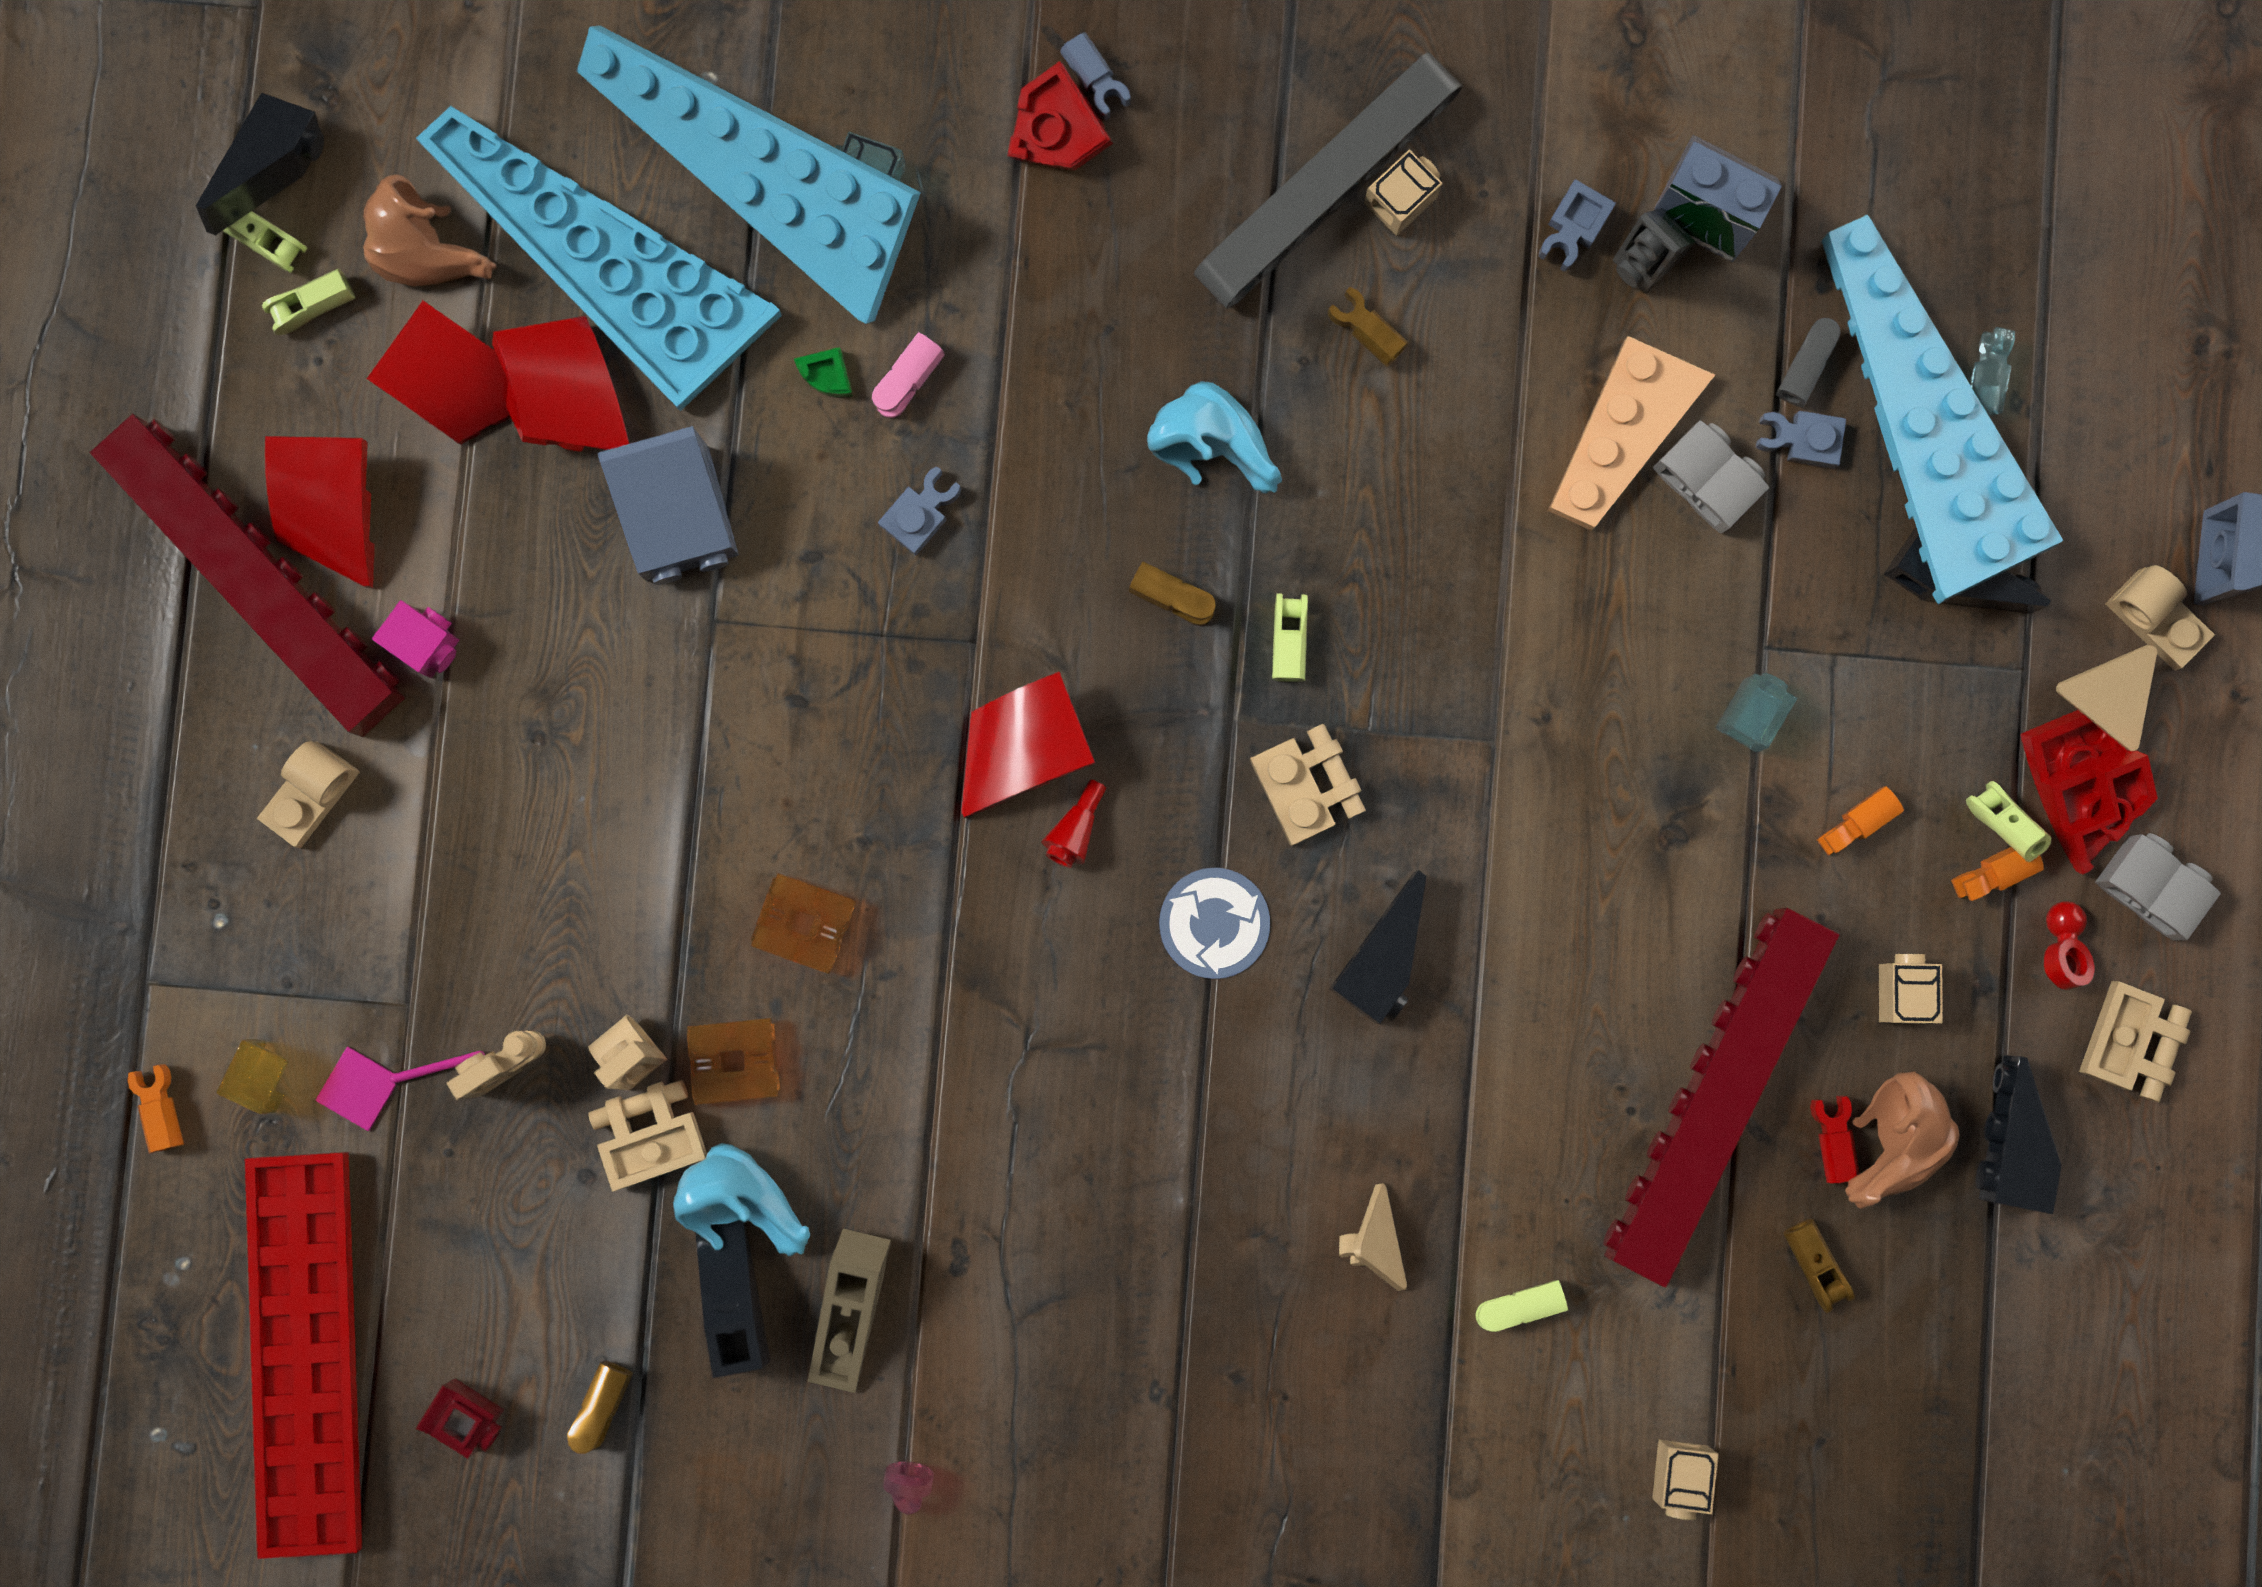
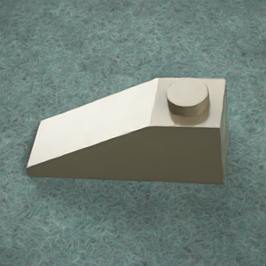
M842 1230L830 1261L808 1382L853 1393L856 1392L883 1282L891 1240L852 1230Z

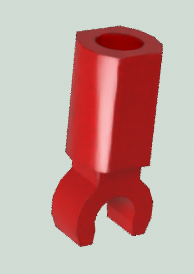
M1844 1095L1836 1096L1838 1111L1831 1117L1824 1111L1823 1100H1811V1115L1822 1127V1133H1819L1818 1136L1826 1183L1848 1182L1860 1174L1852 1129H1847L1846 1123L1851 1117L1852 1105L1848 1096Z

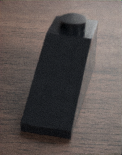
M261 92L196 204L197 211L207 233L216 236L303 177L311 161L318 160L323 151L325 140L314 111Z
M1420 870L1413 872L1329 988L1330 991L1375 1024H1380L1385 1017L1392 1022L1409 999L1402 993L1410 981L1427 877Z

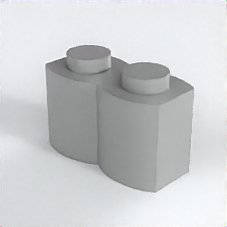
M1700 420L1653 468L1675 492L1688 501L1692 508L1719 533H1723L1767 491L1769 486L1763 480L1765 477L1763 469L1749 457L1741 459L1734 454L1728 446L1731 443L1730 438L1720 427L1713 423L1706 425Z
M2148 833L2146 836L2143 834L2128 836L2095 883L2112 898L2134 911L2142 920L2171 940H2188L2221 894L2211 884L2213 877L2203 868L2193 863L2181 864L2171 854L2174 850L2173 847L2157 835Z

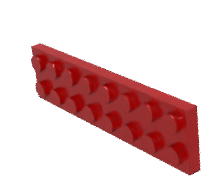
M349 1152L245 1158L257 1559L357 1553L362 1549Z

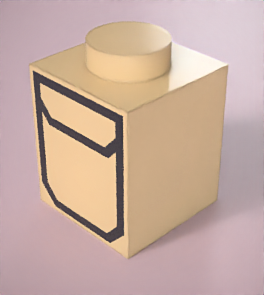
M1409 149L1368 188L1364 204L1397 236L1437 199L1443 183L1439 180L1440 174L1437 168L1423 156L1418 159Z
M1895 954V963L1879 964V1022L1942 1023V964H1925V954Z
M1659 1439L1652 1499L1662 1508H1666L1667 1516L1695 1520L1696 1512L1712 1514L1718 1453L1707 1445Z

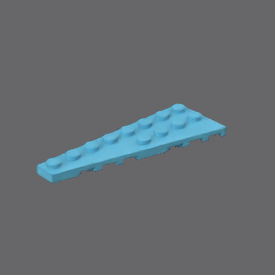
M600 25L591 26L577 72L852 315L866 324L875 321L921 192Z
M452 106L416 137L419 143L679 411L686 407L782 316L780 310L773 303L765 301L747 290L744 285L736 280L729 279L708 266L705 261L693 254L690 255L667 241L661 234L607 201H602L568 177L561 176L542 164L537 158L517 149L501 139L493 131Z
M1868 215L1828 232L1823 238L1822 244L1837 291L1842 290L1851 317L1847 324L1851 336L1857 337L1864 363L1861 365L1864 378H1870L1878 403L1874 407L1893 470L1894 472L1899 471L1908 502L1905 504L1908 518L1914 519L1922 543L1919 553L1922 562H1928L1936 591L1932 593L1936 602L1940 604L2056 547L2063 541L2062 537Z

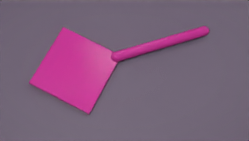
M347 1046L315 1101L361 1128L370 1131L399 1082L457 1067L468 1058L480 1052L483 1055L485 1053L483 1051H476L403 1072L393 1073Z

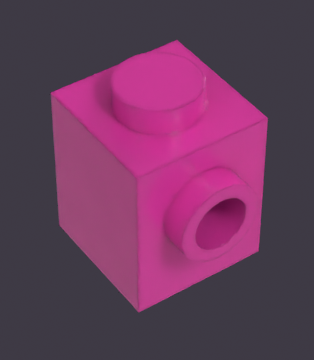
M402 600L398 602L372 637V640L418 673L432 678L436 672L442 673L447 669L455 658L456 650L454 647L459 642L457 637L447 631L452 623L430 607H427L421 613Z

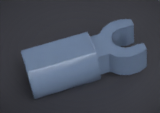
M1081 33L1064 44L1060 53L1088 93L1093 92L1095 95V109L1104 120L1110 118V110L1104 103L1105 99L1109 96L1119 97L1125 107L1130 105L1129 90L1123 83L1111 79L1113 72L1086 33Z

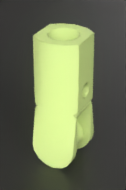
M253 211L223 230L289 273L294 269L291 263L299 251L305 253L308 249L297 239ZM276 236L282 239V242L273 254L268 251V248Z
M336 269L305 285L267 299L262 304L265 313H271L275 321L272 327L275 334L284 335L295 331L314 318L354 300L355 295L343 272L340 269ZM300 302L303 309L292 314L289 307Z
M1281 593L1276 594L1272 679L1275 681H1305L1308 597L1306 594H1301V599L1283 598ZM1282 617L1300 618L1299 630H1282Z
M1990 781L1987 783V790L1978 797L1971 795L1966 799L1967 806L1975 817L1995 831L2024 860L2031 862L2050 846V835L2029 817L1996 782ZM2000 806L2003 811L1995 815L1992 810Z
M1554 1280L1514 1292L1512 1295L1485 1301L1478 1306L1475 1316L1479 1326L1488 1331L1495 1332L1568 1311V1307L1559 1280Z

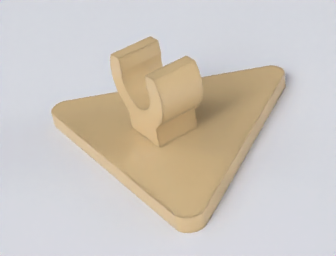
M2151 645L2140 647L2059 682L2056 686V691L2126 750L2135 751L2140 745L2157 649Z
M1384 1183L1376 1184L1359 1234H1346L1339 1237V1256H1350V1264L1352 1266L1366 1265L1397 1291L1406 1290L1407 1282L1387 1188Z

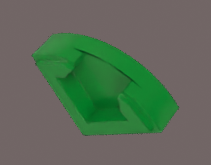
M840 347L794 358L799 373L807 384L816 391L838 398L853 396Z

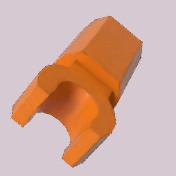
M1887 786L1879 788L1842 815L1844 821L1820 836L1817 841L1827 855L1833 852L1838 853L1856 838L1859 840L1866 839L1904 811L1903 806Z
M2009 847L1981 861V868L1961 874L1952 879L1951 882L1958 898L1968 896L1969 900L1973 901L1985 896L1992 889L2002 891L2043 871L2044 864L2041 855L2028 862L2012 847Z
M166 1064L153 1066L155 1082L151 1087L145 1084L141 1071L128 1073L127 1081L129 1088L140 1097L141 1105L137 1107L149 1154L184 1145L173 1097L168 1098L167 1094L172 1077Z

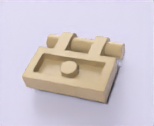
M1325 724L1307 731L1315 748L1308 753L1302 755L1295 738H1292L1250 758V762L1290 846L1335 826L1336 824L1328 808L1341 802L1348 819L1366 811L1358 795L1362 790L1356 778L1351 780L1339 756L1343 752L1337 739H1331ZM1321 763L1334 787L1323 794L1320 793L1309 770Z
M2112 981L2079 1072L2123 1090L2130 1091L2133 1089L2137 1075L2145 1078L2140 1097L2159 1103L2165 1086H2171L2176 1072L2171 1069L2180 1045H2186L2191 1032L2186 1027L2192 1011L2178 1005H2172L2166 1021L2159 1018L2165 999L2120 981ZM2155 1034L2160 1037L2151 1062L2144 1059L2151 1036Z
M514 1031L506 1036L503 1042V1050L497 1054L493 1051L486 1055L480 1052L468 1058L455 1068L459 1075L446 1084L456 1100L482 1097L521 1072L523 1067L539 1058L546 1048L545 1039L537 1031Z
M682 1079L664 1085L662 1081L647 1086V1092L624 1100L621 1096L612 1098L605 1102L604 1107L588 1113L594 1130L611 1125L615 1139L597 1145L612 1192L706 1159L707 1152L694 1113L690 1112L674 1118L671 1109L672 1103L688 1098L687 1089ZM653 1110L657 1124L633 1132L630 1118Z

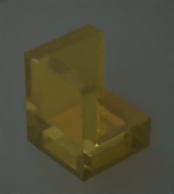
M242 1039L216 1094L258 1114L275 1113L284 1097V1094L275 1089L288 1061L286 1058L265 1049L266 1043L258 1039Z

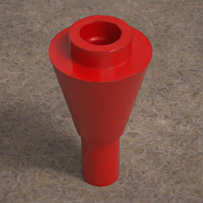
M1090 779L1077 805H1074L1041 841L1043 846L1048 849L1046 856L1050 860L1067 868H1071L1074 863H1085L1095 818L1094 812L1107 789L1103 784Z

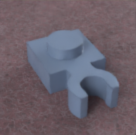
M1575 179L1548 224L1560 232L1546 238L1540 248L1539 258L1544 260L1550 249L1554 247L1561 248L1566 254V259L1560 270L1564 272L1569 270L1578 255L1576 242L1590 248L1616 203Z
M1798 411L1794 415L1793 423H1789L1783 415L1775 412L1765 413L1760 417L1759 423L1774 427L1777 436L1776 439L1760 438L1756 442L1757 449L1764 452H1772L1781 446L1788 447L1787 461L1831 469L1839 466L1846 418Z
M938 467L932 468L926 474L924 490L920 495L908 486L878 522V525L915 556L946 521L945 516L938 511V508L941 505H949L955 502L961 493V487L956 482L945 493L937 492L934 489L935 482L942 475V471Z

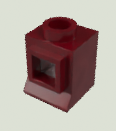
M455 1378L442 1385L415 1429L434 1437L468 1459L479 1450L486 1453L493 1445L502 1430V1426L496 1422L505 1409Z

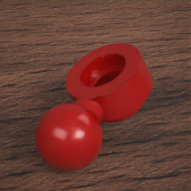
M2062 901L2056 903L2047 913L2046 925L2049 931L2057 937L2058 942L2051 944L2046 949L2044 954V970L2047 977L2057 987L2063 990H2071L2089 984L2095 972L2094 960L2089 949L2078 940V936L2086 928L2087 916L2084 910L2074 902Z

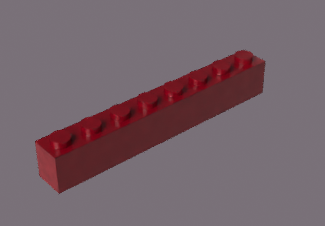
M132 413L89 453L349 733L364 737L405 699L395 687L400 682L399 678L383 662L378 661L375 665L363 653L368 647L364 640L349 626L342 630L331 619V616L336 612L334 608L316 591L311 595L305 591L298 583L304 577L297 568L283 556L277 560L266 549L271 544L269 538L252 522L245 526L234 514L239 510L238 505L219 487L215 491L211 490L202 480L207 475V472L189 454L185 453L181 457L171 447V444L176 439L160 422L153 419L148 423Z
M1789 908L1775 909L1773 914L1766 913L1762 918L1754 935V938L1759 940V943L1752 957L1745 956L1740 962L1733 977V982L1738 985L1730 1001L1723 1000L1713 1016L1711 1025L1716 1027V1030L1709 1044L1702 1043L1697 1049L1690 1064V1069L1695 1072L1687 1088L1680 1087L1670 1103L1668 1113L1672 1114L1673 1117L1665 1133L1658 1131L1654 1136L1647 1151V1157L1651 1161L1643 1177L1638 1174L1627 1190L1625 1201L1630 1204L1622 1220L1615 1219L1605 1235L1603 1245L1608 1248L1604 1257L1664 1288L1667 1287L1840 934Z

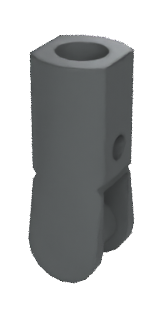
M1821 318L1814 323L1776 393L1779 398L1803 408L1826 365V360H1828L1839 339L1840 327L1837 322L1830 318Z

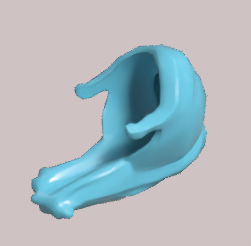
M1201 381L1191 385L1183 396L1163 406L1156 415L1154 424L1150 426V431L1147 435V446L1153 455L1163 462L1179 468L1190 477L1193 485H1198L1202 477L1191 465V460L1207 461L1221 455L1239 467L1256 491H1261L1263 494L1269 491L1275 493L1277 491V484L1282 482L1281 473L1278 467L1269 459L1260 430L1249 413L1230 393L1214 383Z
M721 1143L710 1149L706 1159L691 1165L684 1171L679 1181L673 1202L676 1220L686 1229L692 1230L705 1238L715 1250H720L723 1247V1241L711 1229L712 1224H728L737 1220H742L743 1222L749 1220L764 1230L780 1254L785 1253L787 1256H793L795 1253L804 1254L805 1246L810 1237L809 1228L801 1225L783 1191L747 1152L730 1144Z

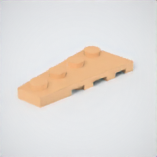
M1627 336L1548 511L1592 531L1713 379L1715 374Z

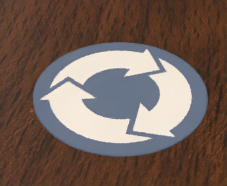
M1206 868L1186 875L1171 888L1161 908L1159 928L1165 949L1180 967L1199 977L1220 979L1241 973L1258 959L1268 941L1270 915L1262 893L1245 876L1224 868Z

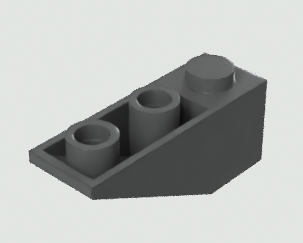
M1663 208L1646 212L1639 218L1612 261L1617 265V273L1625 283L1633 288L1638 286L1646 294L1686 256L1696 241Z

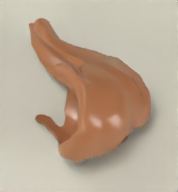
M399 174L385 177L368 199L364 208V221L367 231V238L363 246L364 257L371 269L385 280L409 286L439 284L468 275L489 280L492 277L493 270L497 267L489 258L472 249L452 244H440L436 230L430 225L428 219H431L434 215L439 217L448 216L451 212V207H439L426 203L421 199L411 182Z
M1915 1071L1900 1072L1887 1079L1876 1091L1867 1109L1860 1117H1855L1852 1121L1854 1126L1862 1128L1876 1118L1878 1137L1884 1149L1873 1166L1848 1181V1187L1845 1189L1846 1194L1849 1197V1201L1854 1202L1859 1209L1879 1203L1885 1196L1909 1191L1924 1183L1951 1158L1958 1145L1960 1135L1958 1126L1950 1117L1944 1096L1933 1084L1929 1083Z

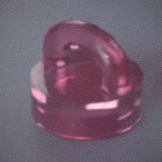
M915 1462L891 1463L885 1468L883 1488L892 1495L895 1506L902 1513L912 1515L919 1511L922 1497H927L931 1494L934 1473L929 1467Z

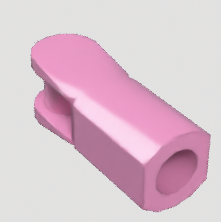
M917 333L892 366V370L886 374L872 393L875 406L880 414L886 418L898 417L904 411L915 395L916 390L920 389L945 356L943 350L923 334Z

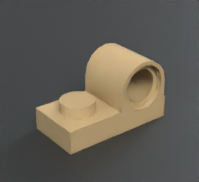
M2157 565L2138 570L2105 603L2147 645L2154 646L2157 649V654L2174 671L2182 669L2215 635L2181 602L2187 596V590L2181 581L2171 572Z
M307 741L297 748L286 761L281 771V776L286 781L257 819L293 847L301 849L360 771L323 743Z
M629 1015L624 1016L588 1046L591 1055L600 1065V1068L594 1074L607 1089L630 1091L667 1060L642 1027Z

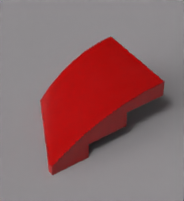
M425 301L420 303L366 378L459 445L480 435L484 428L490 425H498L511 418L506 407L508 379L495 350Z
M586 316L493 332L492 346L508 379L506 407L522 442L543 446L558 445L564 449L582 452L584 446L610 450L629 444L612 380Z
M265 436L266 486L276 541L365 588H373L375 544L369 541L371 493L366 490L368 442L363 438Z
M1060 671L1007 693L971 712L961 809L964 818L1003 804L1008 799L1050 784V781L1095 764Z
M2076 710L2023 732L2020 736L2035 786L2053 830L2074 870L2083 875L2092 870L2094 866L2090 862L2110 841L2118 842L2129 830L2133 820L2142 816L2158 797L2148 755L2136 750H2126L2079 710Z

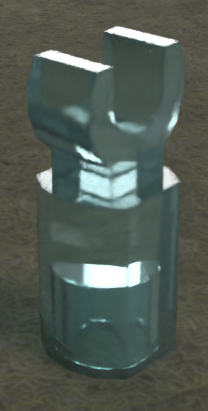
M2000 327L1994 328L1993 333L1983 332L1979 345L1981 358L1980 361L1974 363L1970 383L1988 415L1992 416L2003 413L2011 365L2007 364V359L2015 340V331Z

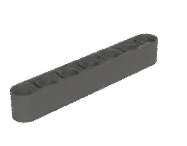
M1430 52L1421 56L1201 262L1193 275L1226 309L1233 307L1433 121L1457 97L1463 86Z

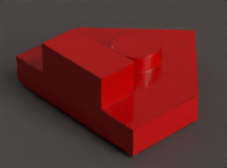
M1060 61L1021 88L1014 135L1011 137L1007 154L1009 158L1075 171L1113 144L1104 129L1105 126L1081 88L1076 85Z

